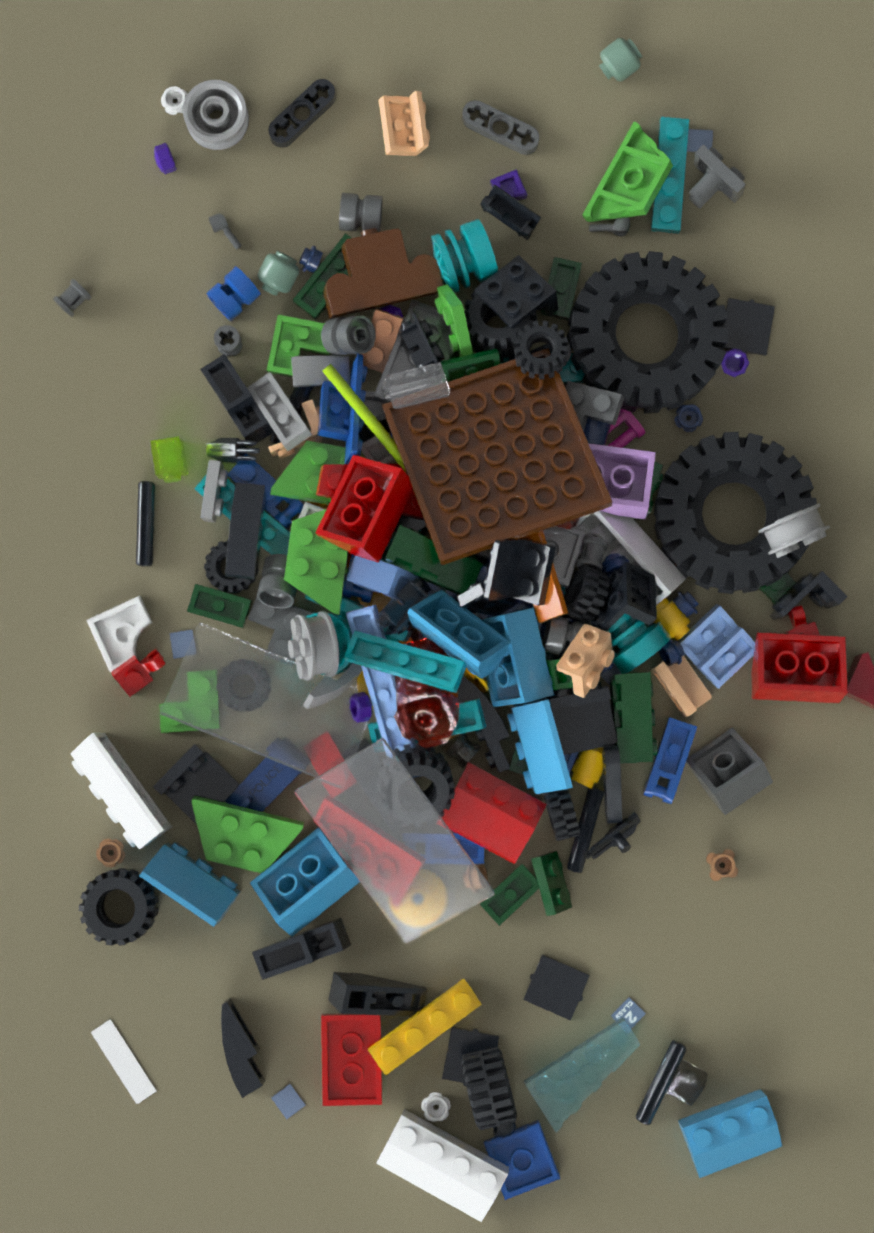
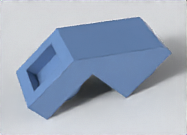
M355 556L346 580L367 591L382 593L403 604L396 594L409 580L420 578L380 560L377 563Z

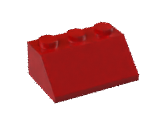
M353 455L315 534L355 556L379 563L413 492L409 476L402 468Z
M757 633L751 671L752 699L840 703L848 693L845 637Z
M468 763L454 788L455 795L454 799H450L452 803L450 809H443L445 815L440 819L438 818L437 823L515 864L534 832L547 804Z

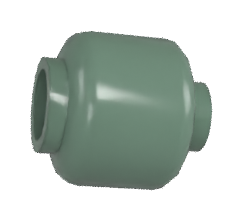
M617 38L601 51L600 57L603 63L599 67L608 80L614 77L617 81L622 82L640 68L641 62L639 59L643 56L630 38L628 40Z
M278 250L275 254L269 253L257 274L258 279L264 283L262 289L275 296L279 292H290L300 272L298 266H296L297 260Z

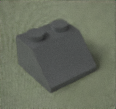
M733 727L686 760L687 765L708 796L724 815L773 783L763 760Z

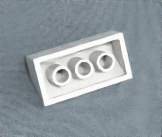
M597 511L578 518L570 525L585 531V536L599 537L608 542V548L603 553L601 565L608 555L619 553L629 559V563L655 575L656 605L686 579L631 517L616 516L603 511ZM583 543L578 555V559H581L584 548Z
M93 732L71 753L74 761H72L73 767L81 776L85 774L92 783L89 785L91 792L98 800L102 798L109 808L106 809L107 814L114 823L120 822L126 830L123 835L132 847L145 848L172 828L169 821L105 733Z
M405 1109L377 1161L378 1165L482 1222L494 1203L509 1172V1167L494 1160L487 1154Z

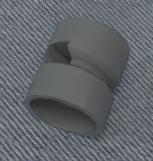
M342 193L339 230L356 231L358 227H361L363 231L377 228L378 232H380L383 196L366 195L362 200L358 194Z
M365 316L331 318L326 321L321 331L323 346L332 355L365 354L374 346L376 339L373 323Z
M273 554L266 557L264 561L257 599L268 607L285 609L294 604L297 588L284 580L287 555Z
M563 617L548 620L542 640L546 653L559 655L561 652L565 653L584 624L591 626L592 624L576 620L570 624L567 618Z

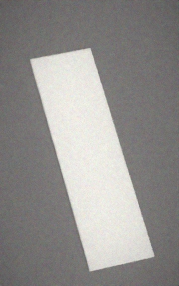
M111 1019L91 1032L136 1104L156 1092V1089Z

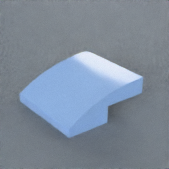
M718 604L678 640L683 647L684 655L718 689L754 656L755 642Z

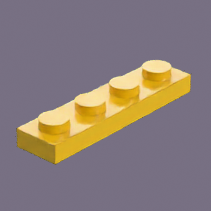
M462 979L367 1050L382 1072L387 1075L482 1004L467 981Z

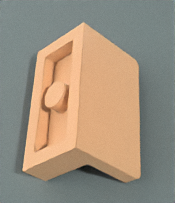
M682 656V662L679 665L676 663L667 666L662 661L650 669L683 717L690 716L697 711L698 707L712 698V695L684 656Z

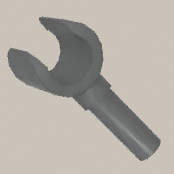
M216 214L209 217L214 233L223 229L224 234L236 250L242 246L231 232L224 215Z
M617 218L614 224H590L589 232L608 231L617 236H625L629 231L630 218Z

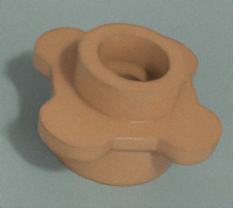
M725 849L723 853L718 854L711 852L706 856V862L710 864L711 872L709 876L712 880L719 881L721 878H734L737 876L738 868L735 865V854L732 850ZM721 862L725 864L723 868L719 866Z

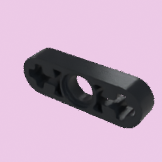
M319 79L313 82L270 123L268 132L271 142L281 148L291 145L334 104L336 100L334 85L326 79ZM319 89L323 92L328 90V98L320 97L316 101L317 109H315L312 103L318 98L317 91ZM299 107H306L310 110V116L305 120H299L294 116L295 110ZM288 117H290L291 122L297 127L296 129H294V126L292 124L289 126V122L287 119ZM287 126H289L286 130L288 136L284 138L282 135H280L277 138L276 129L280 128L281 130H284Z
M618 745L602 746L607 824L622 823Z

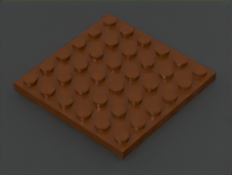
M547 348L532 353V355L537 358H546L551 355V352ZM516 359L382 404L383 412L406 473L409 476L412 489L441 566L491 549L494 546L495 540H517L612 507L613 502L561 376L556 371H554V377L549 378L548 374H544V379L539 380V374H535L533 379L529 377V371L526 374L521 372V366L517 367Z

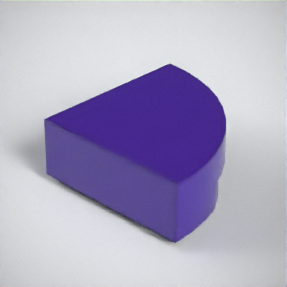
M517 169L490 180L492 188L494 185H497L517 200L527 198V192Z

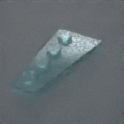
M622 1017L525 1079L524 1083L557 1133L563 1126V1122L571 1114L574 1115L582 1106L581 1103L592 1092L595 1093L602 1085V1081L611 1072H615L641 1044L624 1017Z

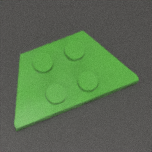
M633 122L582 214L585 221L593 222L646 215L673 167L671 160L658 148L651 137L646 135L637 122Z
M306 441L274 483L270 495L329 505L331 498L316 495L321 466L324 464H344L345 447ZM361 451L360 457L366 458Z
M325 509L292 521L284 580L333 614L340 615L349 552L315 534L326 512Z
M195 795L192 798V807L205 858L208 861L262 873L272 865L303 829L304 822Z

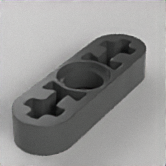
M470 101L464 106L462 121L468 129L523 155L532 154L537 149L539 133L533 126L481 101ZM479 110L481 118H476L475 121L470 120V113ZM490 115L492 117L489 119L488 128H485V120ZM497 121H504L507 123L509 130L505 134H497L493 131V124ZM515 127L517 128L516 135H514L513 140H510L513 128ZM528 134L531 136L532 143L528 142L526 146L522 145L520 137L524 138Z

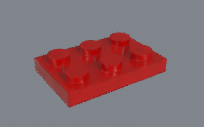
M341 1013L321 1015L322 1106L382 1105V1070L367 1050L381 1039V1015Z

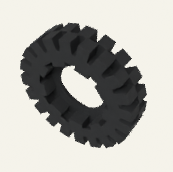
M649 251L645 258H640L639 252L625 254L620 262L616 258L612 259L602 266L600 272L595 271L586 281L570 313L568 321L570 330L567 334V340L574 352L571 361L575 370L583 371L585 375L582 381L585 385L622 394L624 401L621 409L633 413L637 408H644V414L659 413L664 407L669 411L681 406L687 399L690 401L716 374L715 371L721 365L726 354L723 348L728 343L729 328H724L723 324L728 319L725 305L718 306L716 303L720 294L713 283L707 287L702 283L706 275L699 269L694 267L690 272L685 270L684 265L686 261L674 255L669 262L663 260L662 252ZM641 303L654 304L665 309L672 316L678 330V341L669 357L657 363L645 364L631 359L622 351L616 338V326L622 313L631 306Z
M724 432L721 438H715V435L700 439L697 446L693 447L691 444L680 453L676 461L672 462L657 492L658 495L654 507V516H656L654 527L657 540L661 539L663 546L661 549L669 560H673L676 563V568L685 578L691 576L696 580V585L707 590L711 586L718 588V593L733 594L737 590L748 593L757 591L764 585L768 587L788 573L801 559L809 546H805L803 541L798 542L799 549L777 558L775 553L768 554L771 547L764 533H760L747 543L733 545L717 540L710 534L704 524L702 510L706 497L712 490L726 483L747 485L760 495L766 508L764 527L794 512L817 504L816 498L811 497V491L814 487L809 475L803 476L800 472L802 464L794 455L790 458L786 457L783 454L785 448L775 441H772L770 445L763 443V436L749 433L744 438L739 437V432Z

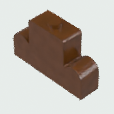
M372 228L360 232V237L347 239L344 242L342 253L348 275L337 273L331 276L323 289L329 319L435 295L438 294L437 287L443 286L437 261L432 256L421 254L410 263L408 262L400 229L395 228L378 232L377 228Z

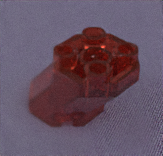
M426 638L406 644L450 657L442 648ZM395 676L397 711L394 718L402 737L411 740L412 737L418 740V745L424 748L446 744L460 719L458 690L457 693Z

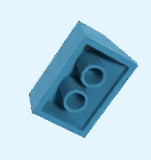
M442 590L410 607L407 612L412 626L421 632L426 639L431 640L442 648L448 656L465 661L468 671L481 679L497 669L511 643L468 609L460 607V603Z
M534 608L481 619L511 642L497 669L486 676L493 707L522 704L554 695L553 682L545 658L546 651L542 645L539 623L535 616Z
M542 698L511 706L512 713L508 714L507 717L511 731L517 730L520 742L515 743L519 760L525 759L528 770L524 771L523 775L527 789L533 788L535 794L572 788V782L549 699Z
M318 827L251 881L250 884L275 922L293 937L361 880L346 859Z
M174 842L172 845L170 843L164 844L139 876L213 927L216 926L241 892L236 889L238 884L226 875H222L220 878L211 872L213 867L200 858L197 861L193 860L187 855L189 851L179 843Z
M761 1089L678 1120L699 1178L782 1147L778 1124L768 1098Z

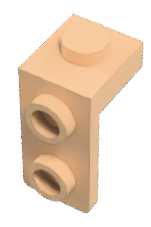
M313 400L301 403L311 427L310 432L312 435L289 451L283 446L282 442L268 447L273 457L277 455L279 458L290 456L295 453V448L303 446L306 441L322 443L321 438L324 437L318 436L320 406L315 407Z

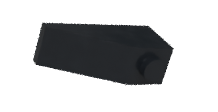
M334 972L328 1000L341 1014L412 1017L424 1008L427 988L362 973Z

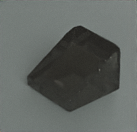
M682 1060L666 1093L692 1106L706 1087L708 1074Z

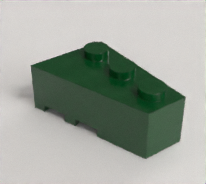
M399 525L386 556L387 563L400 567L421 580L446 589L456 595H461L468 591L469 586L476 584L483 568V564L478 562L479 557L474 554L441 566L432 540L415 529H408Z
M651 672L614 674L609 676L611 711L617 742L614 745H618L620 764L653 762V756L657 755V740L652 737V726H655V711L652 709L651 697H653Z

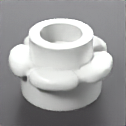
M169 87L162 95L161 104L165 107L166 112L171 115H176L178 112L183 113L184 101L188 94L179 87ZM174 99H177L178 102H177V103H173V100H174Z
M433 1092L429 1094L428 1098L423 1099L421 1108L425 1112L424 1116L427 1120L431 1122L443 1121L449 1115L448 1110L451 1108V1104L447 1097H443L439 1092ZM435 1104L439 1106L437 1110L433 1108Z

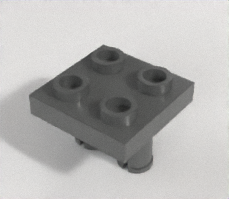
M704 144L696 151L694 157V166L704 176L689 191L691 194L689 199L701 209L717 191H722L730 200L736 203L743 195L746 185L743 182L745 177L735 167L732 166L729 169L722 162L723 156L715 148L711 147L708 149Z

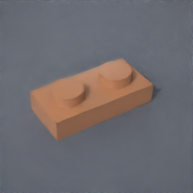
M378 308L375 309L371 322L375 328L376 339L371 350L362 354L364 355V366L383 373L401 329L403 317Z

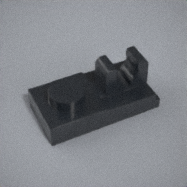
M484 583L473 584L468 587V591L457 596L460 607L491 616H498L518 604L515 598L491 601L484 599Z

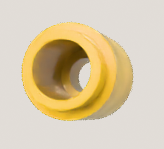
M664 598L656 605L657 619L653 623L660 622L671 636V639L674 637L678 641L690 631L687 625L691 621L673 601L669 602L667 598Z
M602 748L580 751L571 769L573 774L570 779L592 789L594 783H598L603 773Z

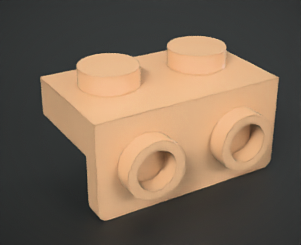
M415 91L409 97L383 95L379 99L386 155H419L428 147L430 140L429 130L426 128V105L422 99V92Z
M584 624L557 663L558 671L572 676L573 692L575 695L585 698L589 690L597 686L604 667H609L612 663L614 651L612 650L611 633Z

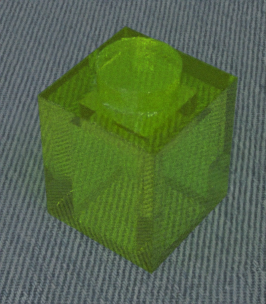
M179 436L150 441L155 475L159 479H164V482L170 483L180 481L181 476L188 475L184 444Z

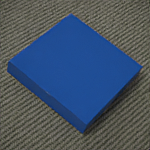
M539 1120L515 1129L514 1133L510 1136L493 1137L484 1141L488 1156L509 1167L508 1176L501 1187L505 1200L561 1179Z

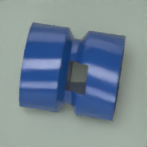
M237 266L224 276L225 282L223 284L217 283L206 293L211 302L231 322L243 312L242 306L244 304L250 305L261 295L253 282Z

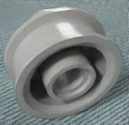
M222 80L201 82L188 93L184 101L183 116L192 138L201 146L212 150H223L236 145L244 137L249 125L248 110L241 92L232 84ZM215 110L223 112L219 119L209 118V115Z
M820 503L794 512L758 530L759 533L765 534L771 547L768 554L775 553L776 557L779 558L799 549L798 542L803 541L806 546L826 537L825 530L831 527L830 525L825 526L817 510L821 506Z
M321 611L317 614V617L305 618L302 614L296 615L295 618L291 619L292 640L288 641V651L290 657L296 660L299 678L308 681L312 680L314 675L324 673L328 677H334L339 665V649L336 631L329 614Z

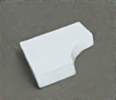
M137 596L87 620L110 673L135 655L138 658L136 652L138 638L142 631L153 623L141 596Z

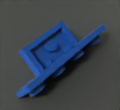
M357 354L351 367L349 386L364 403L366 392L361 390L362 383L366 379L367 366L363 365L364 355ZM324 381L321 386L318 436L346 441L344 464H349L353 455L360 456L362 440L358 439V434L362 430L364 421L331 382Z

